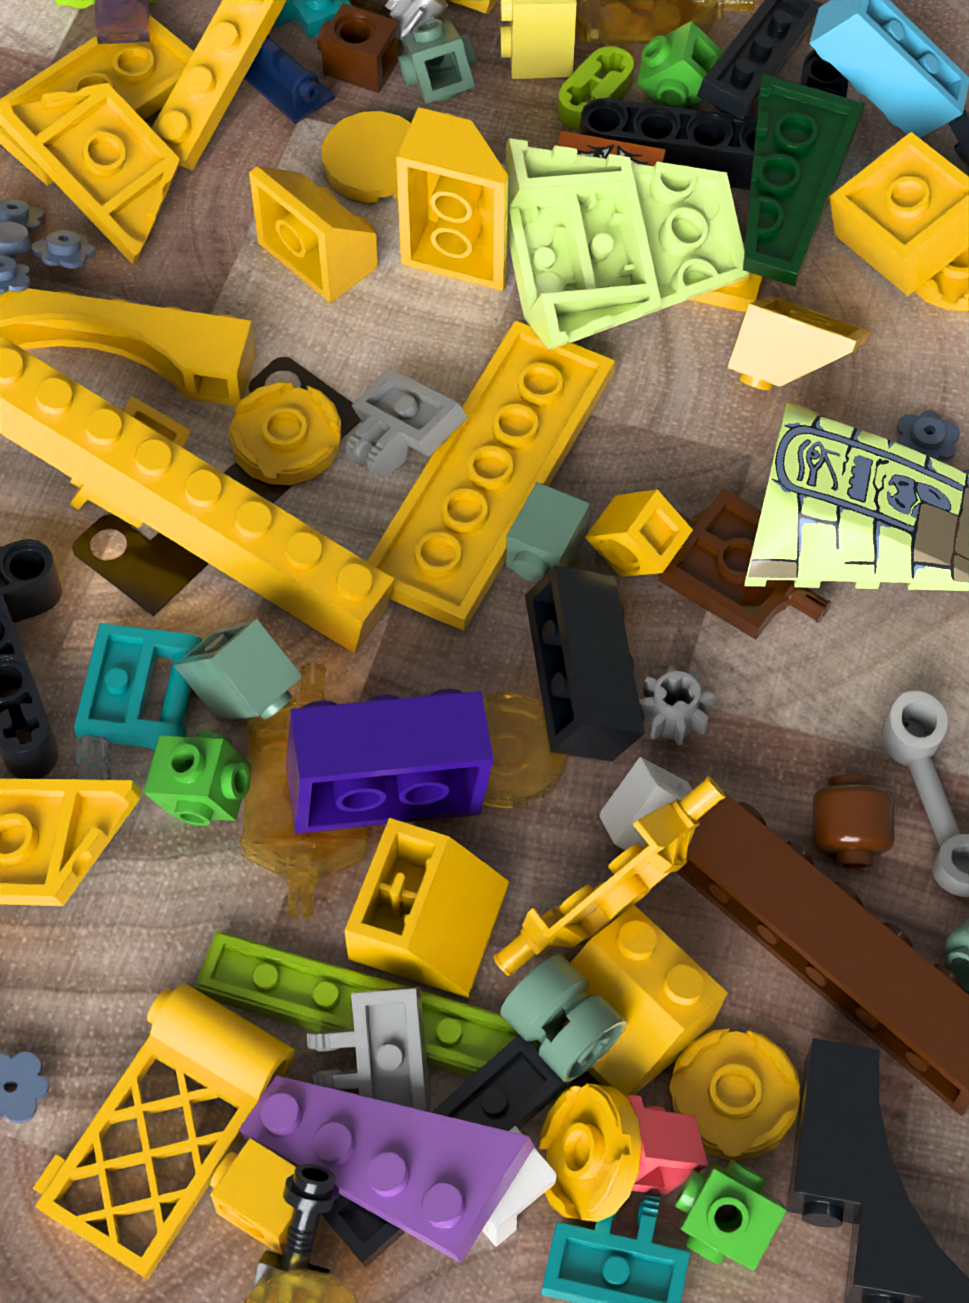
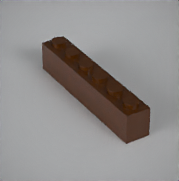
M724 792L726 798L720 800L698 819L700 825L695 828L691 842L688 845L687 863L676 873L959 1115L963 1116L969 1109V995L963 990L960 980L946 967L940 964L932 965L915 951L908 936L897 926L888 922L882 923L863 907L859 896L849 886L838 881L832 882L814 867L812 858L801 846L791 841L785 843L767 828L764 818L754 807L745 802L737 803Z

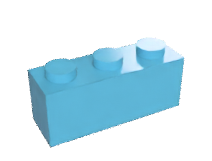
M830 0L819 7L809 44L815 48L817 54L823 60L831 63L847 78L858 93L865 95L879 108L892 125L899 127L906 135L913 132L916 136L922 138L963 115L969 77L890 0Z

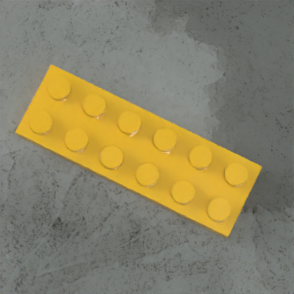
M516 320L514 321L462 406L468 418L434 451L367 562L395 579L390 600L459 630H466L506 561L508 532L536 482L548 487L612 379L615 372V360L573 343L548 350L531 326Z

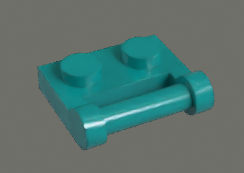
M99 623L74 724L77 739L146 747L155 752L159 736L187 737V732L182 727L191 687L173 665L203 639L188 633ZM157 657L169 658L173 661L159 722L143 720Z

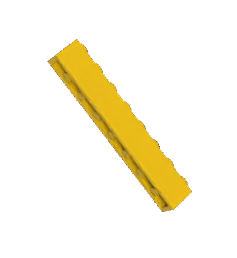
M0 335V434L82 485H85L90 490L354 654L357 652L386 612L395 580L393 577Z

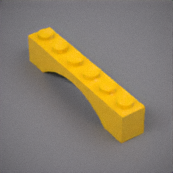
M27 288L18 292L7 290L6 293L0 295V335L24 350L56 346L97 349L124 356L147 366L171 382L189 400L237 407L245 396L256 356L252 320L239 319L228 314L211 315L184 311L172 306L162 308L130 303L123 299L107 300L79 296L68 291L51 292Z

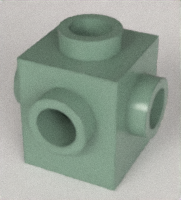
M429 20L416 25L412 29L413 33L401 37L406 54L398 56V62L407 87L416 86L426 104L433 101L448 100L463 91L475 88L470 66L476 65V58L471 41L467 34L460 36L451 21L443 23L441 20Z

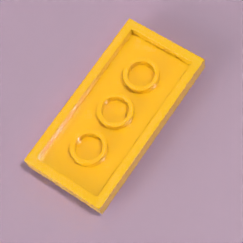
M139 7L2 97L0 102L10 100L11 106L41 101L42 94L58 91L74 93L86 86L109 83L131 108L145 120L163 108L194 51L144 9ZM0 125V144L45 185L48 186L54 181Z

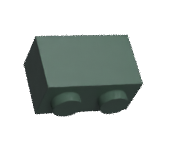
M258 619L217 627L173 665L218 721L240 718L243 721H247L259 715L263 719L271 717L292 699L288 689L303 677Z

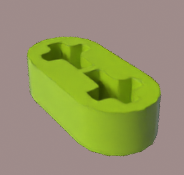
M606 46L594 51L562 84L559 90L558 117L560 121L569 128L580 130L581 111L588 104L585 101L589 96L591 97L590 101L599 98L622 100L633 84L634 60L631 54L625 49L616 46ZM602 73L607 74L603 79H601Z

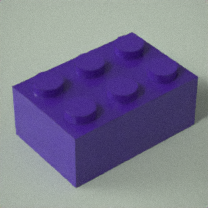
M442 689L431 693L429 696L400 699L395 695H378L368 699L366 702L336 704L332 701L322 700L308 703L302 708L290 709L286 771L295 834L386 825L389 818L406 823L480 815L494 760L482 692L463 693L457 689Z

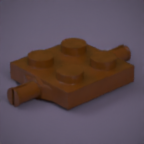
M723 489L707 509L696 514L691 519L678 512L693 531L664 572L658 574V581L755 640L773 617L785 610L789 605L814 619L815 622H821L822 617L826 615L831 606V601L824 599L806 587H794V580H767L765 587L744 586L760 520V509Z

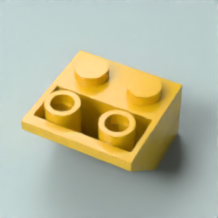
M389 818L345 927L348 960L469 998L507 895L510 881L450 836Z

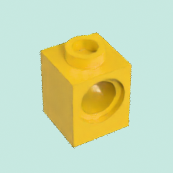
M655 489L615 495L585 538L620 577L663 573L693 529L659 490Z
M249 1138L239 1154L234 1151L228 1153L213 1174L210 1185L214 1189L211 1192V1197L217 1214L278 1254L283 1255L294 1209L284 1200L283 1191L286 1179L294 1174L296 1167Z

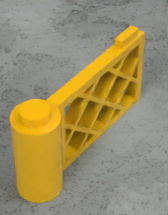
M186 983L177 986L174 990L166 988L157 996L147 1016V1021L152 1024L150 1036L67 1159L65 1160L55 1154L33 1187L37 1193L42 1195L35 1205L39 1211L147 1280H149L210 1186L211 1179L218 1165L234 1149L241 1138L240 1127L275 1076H287L295 1057V1048ZM155 1059L176 1071L180 1095L144 1103L140 1082ZM187 1078L204 1089L189 1092ZM131 1095H133L134 1106L123 1109ZM221 1098L238 1109L224 1131L198 1137L192 1104ZM183 1107L189 1140L152 1149L146 1116ZM137 1118L143 1151L106 1160L103 1137L111 1125ZM214 1146L203 1162L201 1149ZM95 1151L96 1163L84 1166ZM192 1152L196 1174L188 1187L161 1195L155 1161ZM145 1163L151 1197L114 1206L109 1172ZM99 1175L104 1203L103 1210L75 1216L58 1205L74 1181ZM176 1204L165 1220L163 1207ZM153 1209L158 1233L143 1256L140 1257L121 1245L117 1218ZM107 1221L109 1237L91 1225Z

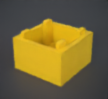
M913 132L908 133L829 196L835 236L906 296L912 294L969 248V177Z

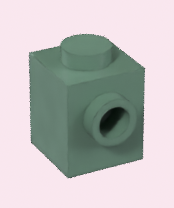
M536 482L507 534L506 567L513 569L520 577L536 583L555 565L570 568L588 533L590 503Z

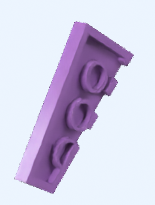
M278 1075L275 1076L239 1129V1132L246 1141L249 1138L253 1139L295 1167L303 1164H315L329 1169L336 1177L335 1184L339 1188L340 1195L459 1263H462L535 1147L527 1135Z

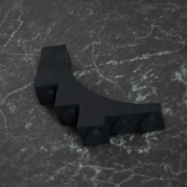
M813 1038L804 1065L787 1212L802 1214L804 1222L818 1227L836 1228L842 1226L843 1222L853 1224L844 1303H969V1278L938 1246L909 1201L889 1152L879 1103V1050Z

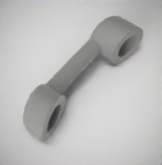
M910 690L899 695L893 702L882 725V744L891 758L909 767L940 848L934 856L931 866L934 879L947 892L959 897H969V834H961L932 761V758L946 737L949 727L948 714L942 703L933 695L924 691Z

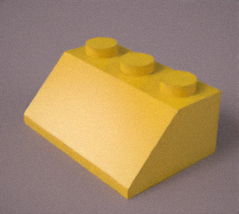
M418 107L396 156L401 265L503 291L507 283L508 174L472 120Z

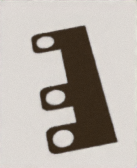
M288 357L276 358L249 383V391L251 393L257 388L265 386L267 378L274 372L282 370L293 372L300 379V388L307 390V386L318 389L334 403L341 419V439L361 421L351 405L353 403ZM236 462L224 472V474L271 503L279 499L292 486L272 485L255 479L246 473ZM105 515L99 518L74 541L72 546L75 556L152 616L160 611L209 564L161 533H158L149 541L115 515ZM102 530H117L125 536L127 541L124 553L120 557L109 561L94 557L89 548L92 537Z

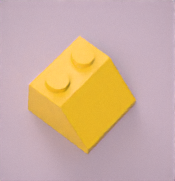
M260 166L255 167L249 172L258 244L329 303L334 302L378 268L377 234L373 226L364 217L354 216L343 207L327 187L317 186L300 172Z
M635 905L631 906L593 936L570 962L588 981L586 994L588 996L602 995L627 1021L626 1029L617 1042L596 1064L587 1070L601 1085L615 1087L626 1097L638 1093L678 1059L693 1040L710 1031L728 994L721 985ZM568 1019L562 1026L565 1027L570 1020Z

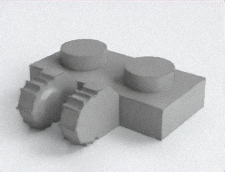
M389 368L351 405L363 423L355 430V434L350 435L351 438L347 440V445L345 446L346 458L362 467L366 464L368 466L367 470L382 478L385 476L389 477L391 473L394 474L396 468L399 469L406 462L408 447L429 457L468 417L459 402Z
M420 986L355 991L351 993L354 1029H336L307 1033L308 1048L316 1049L317 1051H332L343 1047H356L357 1070H319L318 1073L310 1074L311 1084L336 1090L359 1088V1095L431 1112Z

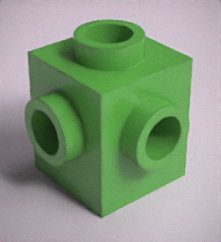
M690 21L664 36H656L645 46L641 54L642 61L636 84L649 98L659 105L677 108L696 105L703 101V99L697 97L702 80L724 51L698 26Z
M201 731L196 733L195 737L159 736L143 793L169 815L191 825L208 826L211 823V819L236 821L241 801L247 795L250 787L251 763L232 747L230 739L218 733Z
M732 1159L726 1169L710 1161L703 1175L692 1170L674 1204L676 1208L683 1211L678 1221L680 1230L689 1234L685 1242L688 1248L718 1265H721L727 1256L753 1272L787 1209L782 1201L762 1190L767 1179ZM731 1204L737 1207L735 1214L728 1219L715 1217L717 1209L722 1205Z

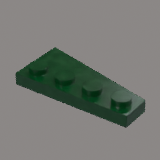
M762 73L743 271L796 286L829 202V196L833 192L862 118L865 103Z

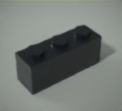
M555 565L525 595L550 752L613 761L645 734L643 726L644 715L639 705L633 673L634 661L629 651L624 625V608L620 603L616 577Z

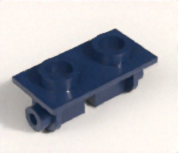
M269 34L244 77L249 84L294 124H297L335 99V95L319 81L318 76L314 72L307 71L275 43Z

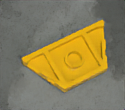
M109 83L86 86L74 93L65 91L42 94L41 101L11 106L10 100L1 101L0 125L132 265L135 264L142 254L176 175L180 158Z
M0 778V904L64 906L140 800L142 790L133 780Z

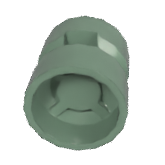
M558 954L538 965L513 989L503 1003L500 1014L525 1041L539 1040L541 1042L538 1055L564 1082L568 1083L584 1074L612 1048L626 1029L627 1021L602 995L588 996L586 994L588 981L563 955ZM569 1019L570 1022L563 1027L562 1025Z

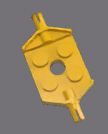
M707 776L702 783L681 800L676 799L672 803H668L637 820L633 826L648 844L642 847L639 843H636L615 858L608 866L614 875L606 882H602L594 888L590 884L585 885L566 899L559 907H552L542 916L535 908H532L527 913L522 924L521 934L500 952L493 955L498 967L507 976H512L516 970L532 957L545 954L554 947L575 948L586 945L593 936L611 921L642 900L650 892L651 888L670 872H676L687 863L688 845L691 842L695 828L700 825L698 819L720 800L726 798L718 784L710 776Z

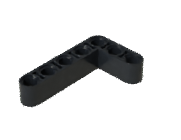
M816 50L806 55L803 62L800 84L846 98L849 80L831 63L823 60ZM599 98L590 101L581 111L580 134L665 149L664 163L726 172L730 188L750 190L757 118L745 117L742 120L730 114L609 98Z

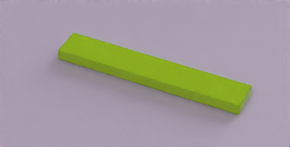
M218 930L215 932L194 985V989L217 1002L313 1031L354 1029L351 993L355 991L407 987ZM421 991L426 1059L429 1066L470 1078L519 1035L501 1014ZM539 1040L531 1041L539 1050L541 1042ZM571 1081L567 1083L565 1090L569 1089ZM562 1091V1092H561L555 1099H553L551 1102H552V1103H555L556 1100L560 1097V1095H561L564 1091Z

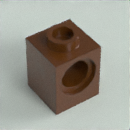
M343 3L332 21H326L319 32L317 48L319 51H322L323 74L379 93L397 65L398 56H400L399 21Z

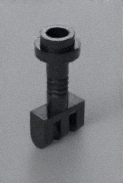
M303 1164L296 1167L294 1174L286 1179L283 1198L294 1209L284 1254L281 1255L269 1250L264 1252L258 1262L251 1293L252 1300L265 1303L271 1293L273 1281L281 1283L277 1303H295L299 1289L307 1291L304 1303H323L331 1270L310 1264L309 1262L320 1213L330 1212L336 1208L339 1196V1188L335 1184L336 1177L329 1169L315 1164Z

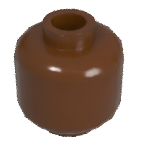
M851 774L828 778V786L817 791L813 797V840L815 847L822 853L835 856L837 867L866 868L873 866L874 855L883 854L894 846V800L892 793L888 789L878 786V778L870 775Z

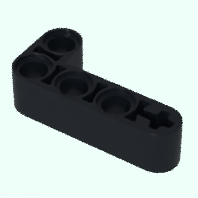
M32 539L19 540L0 547V694L7 689H19L10 696L0 697V753L10 774L18 779H40L56 766L59 757L58 747L13 624L52 609L59 602L62 594L61 582L52 552L47 545ZM35 574H38V575H39V576H37V577H35V578H33V579L23 580L24 578L28 577L29 575H35ZM27 726L32 741L20 744L16 730Z

